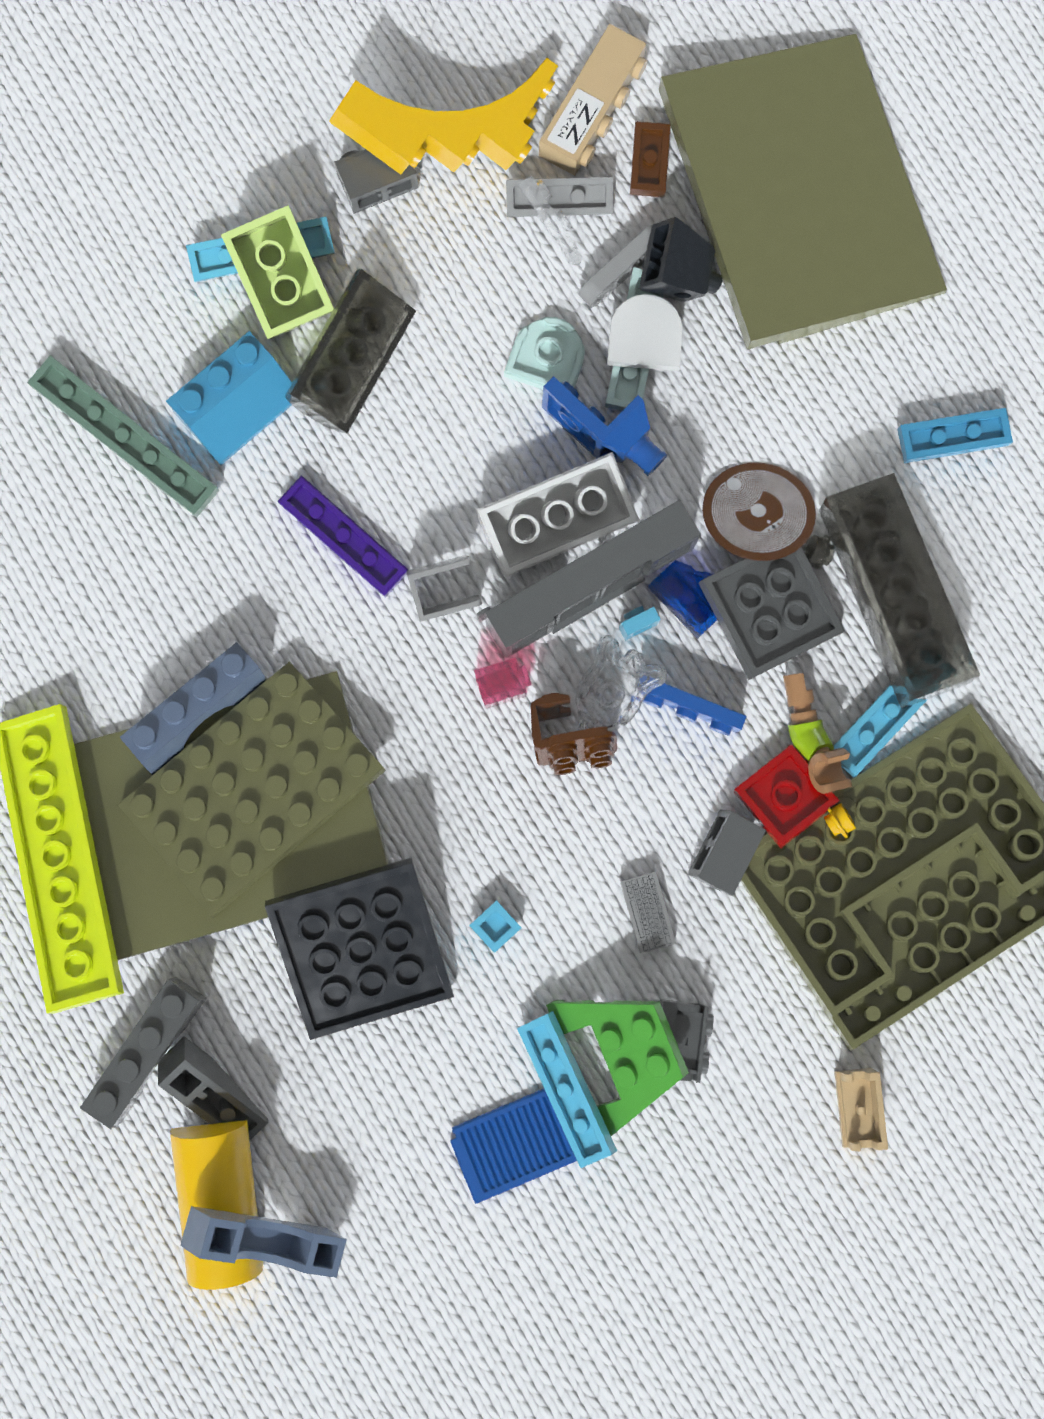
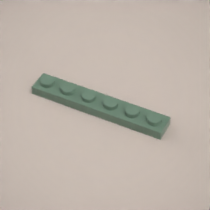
M51 355L27 382L34 390L196 518L220 491L217 486Z

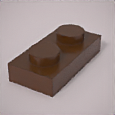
M635 121L629 195L665 197L671 124Z

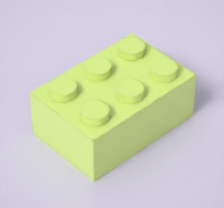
M289 205L221 234L267 339L275 338L335 312Z

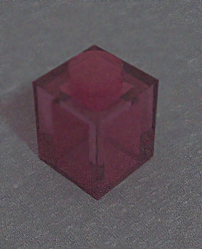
M516 657L474 670V676L485 709L527 696L525 687L531 686L526 665L518 666Z

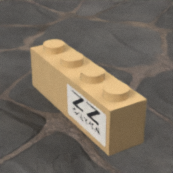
M609 23L539 141V157L576 176L581 166L587 167L596 151V147H594L596 140L599 136L604 138L613 123L611 115L615 108L622 109L631 91L628 88L633 78L639 80L647 66L648 60L644 58L647 43Z

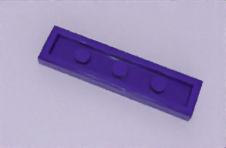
M302 475L277 501L281 507L384 598L407 575L406 571L409 570Z

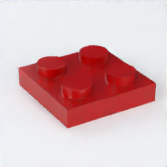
M792 744L734 789L736 796L780 848H783L826 814L829 807L836 806L840 801L833 792L823 794L814 788L809 776V764Z

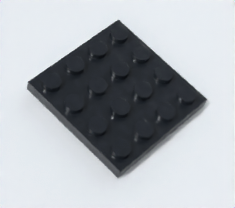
M412 857L265 901V909L310 1040L454 997Z

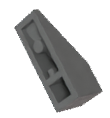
M185 1036L158 1063V1086L209 1124L247 1120L250 1141L269 1123L268 1118L219 1064Z

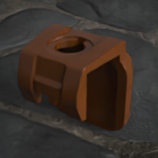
M549 693L531 703L532 739L536 762L539 766L549 765L551 769H554L555 775H566L575 772V765L581 761L589 762L591 768L594 769L608 767L612 764V758L617 751V735L613 731H608L607 726L561 733L542 739L539 726L540 721L572 716L570 707L561 706L570 704L569 695Z

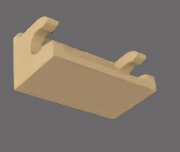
M872 1068L834 1071L842 1147L860 1152L861 1148L888 1150L880 1072Z

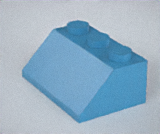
M248 331L166 400V402L197 440L222 465L298 401L302 395L272 355Z

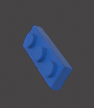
M645 675L641 678L635 692L642 695L641 701L650 706L661 709L663 704L677 709L675 715L691 722H696L697 718L711 723L709 726L711 730L730 736L731 731L735 733L741 731L747 717Z

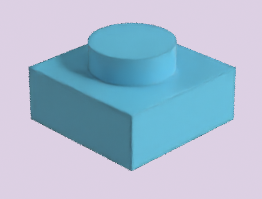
M640 606L623 615L625 621L621 622L619 630L626 641L657 626L661 619L655 607L645 611L643 606Z
M497 900L469 925L494 953L522 928Z

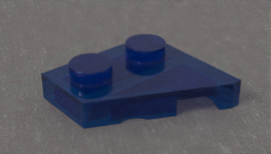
M675 560L648 585V588L698 639L717 621L699 585L701 580L713 574L706 571H696L691 565Z

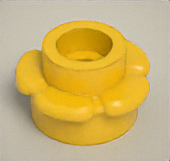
M842 803L828 808L829 814L824 816L828 827L834 836L841 833L847 838L848 833L856 829V825Z

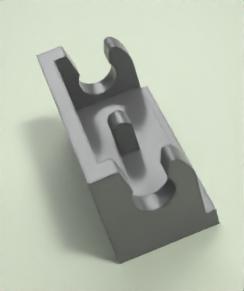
M720 809L687 875L720 892L722 891L733 896L766 830L732 811Z

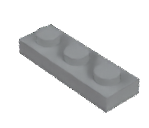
M613 177L506 180L507 217L613 214Z

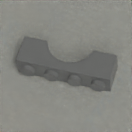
M177 977L168 979L82 1103L80 1109L110 1130L121 1124L142 1094L143 1088L157 1064L174 1041L190 1024L207 997Z

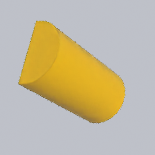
M247 1120L171 1128L170 1138L182 1237L191 1206L258 1217ZM183 1248L187 1283L197 1289L216 1290L238 1286L259 1276L264 1268L263 1261L253 1259H237L235 1263L199 1259Z

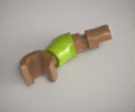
M804 674L784 675L783 680L788 707L793 706L794 711L790 713L791 724L788 725L790 738L794 747L809 761V776L814 788L818 792L825 794L853 787L851 779L843 774L841 768V761L847 760L850 752L844 748L834 749L823 727L822 719H818L816 709L811 708V703L815 702L813 689L806 690Z

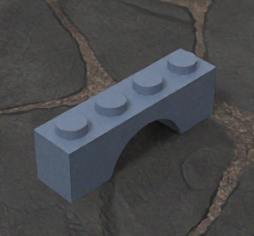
M236 642L121 735L120 739L141 764L154 775L183 750L188 737L205 719L225 707L239 704L267 679L259 666Z
M191 1206L180 1246L199 1259L235 1263L237 1259H253L282 1265L306 1274L337 1278L347 1239L326 1227Z

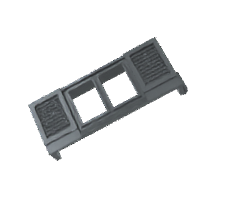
M678 500L492 609L490 607L482 609L476 614L477 620L479 622L485 620L486 628L503 657L508 658L549 633L555 634L646 581L645 575L646 577L692 551L701 533L681 500Z

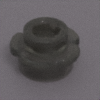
M813 535L806 544L804 553L811 566L815 569H820L823 565H829L833 559L835 546L830 544L831 538L828 535L823 537Z

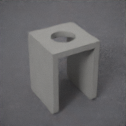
M468 555L406 571L420 622L482 605L479 595H474L422 610L414 579L469 565L471 560Z

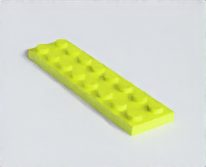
M58 704L0 722V770L46 1013L55 1014L123 994L124 989L67 707Z

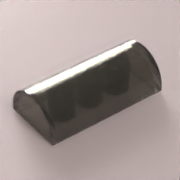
M357 269L287 390L285 398L296 409L316 422L337 432L348 434L415 315L416 310L363 269Z

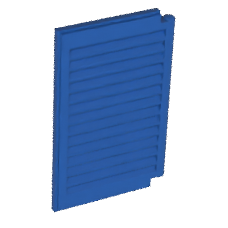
M544 1088L452 1127V1132L456 1137L451 1139L450 1143L475 1204L577 1161Z

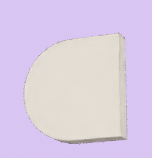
M637 295L624 301L612 317L607 365L679 371L683 328L677 310L668 301L655 295Z

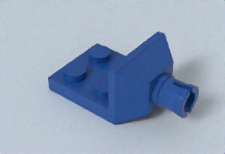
M553 376L543 386L542 408L596 459L612 452L616 463H623L628 458L649 476L667 457V454L661 451L648 437L650 424L644 400L639 395L607 426L604 424L606 419L602 413L593 406L587 408L578 399L579 394L576 389L567 381L561 383Z

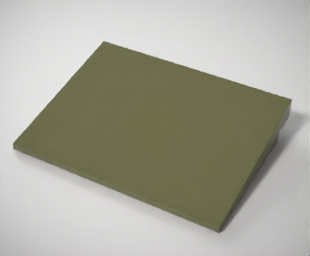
M857 34L661 77L659 93L710 243L716 251L715 258L747 350L776 341L779 345L947 292Z
M334 671L306 679L354 733L338 672ZM236 705L225 707L205 719L188 737L183 750ZM129 729L74 744L118 961L268 918L265 909L266 900L389 864L370 788L367 786L216 917L212 918L117 806L152 776L120 739V736Z
M971 703L851 780L853 787L833 791L834 795L840 800L839 803L844 805L856 825V829L849 832L847 838L841 833L834 836L824 819V816L828 815L829 812L820 817L783 848H780L767 833L762 837L741 879L744 888L849 1051L854 1050L1044 926V802Z

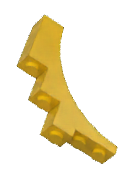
M546 57L529 79L512 93L488 105L463 111H432L406 106L379 95L355 80L329 122L400 175L408 165L415 168L425 152L452 172H455L462 163L469 166L479 150L503 169L507 170L515 161L521 164L532 148L528 141L533 135L534 130L528 125L538 111L534 104L539 97L544 100L555 84L551 77L558 65Z

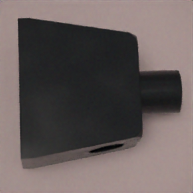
M677 217L653 224L639 289L680 302L703 297L707 292L710 294L716 293L722 285L723 278L721 274L712 270L716 252L714 246Z

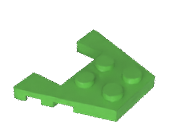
M554 1000L546 1004L548 1012H554L563 1034L589 1025L594 1031L620 1098L597 1105L610 1136H613L689 1073L660 1001L615 1000L613 1002H595L594 1000H581L579 1002H565V1000Z

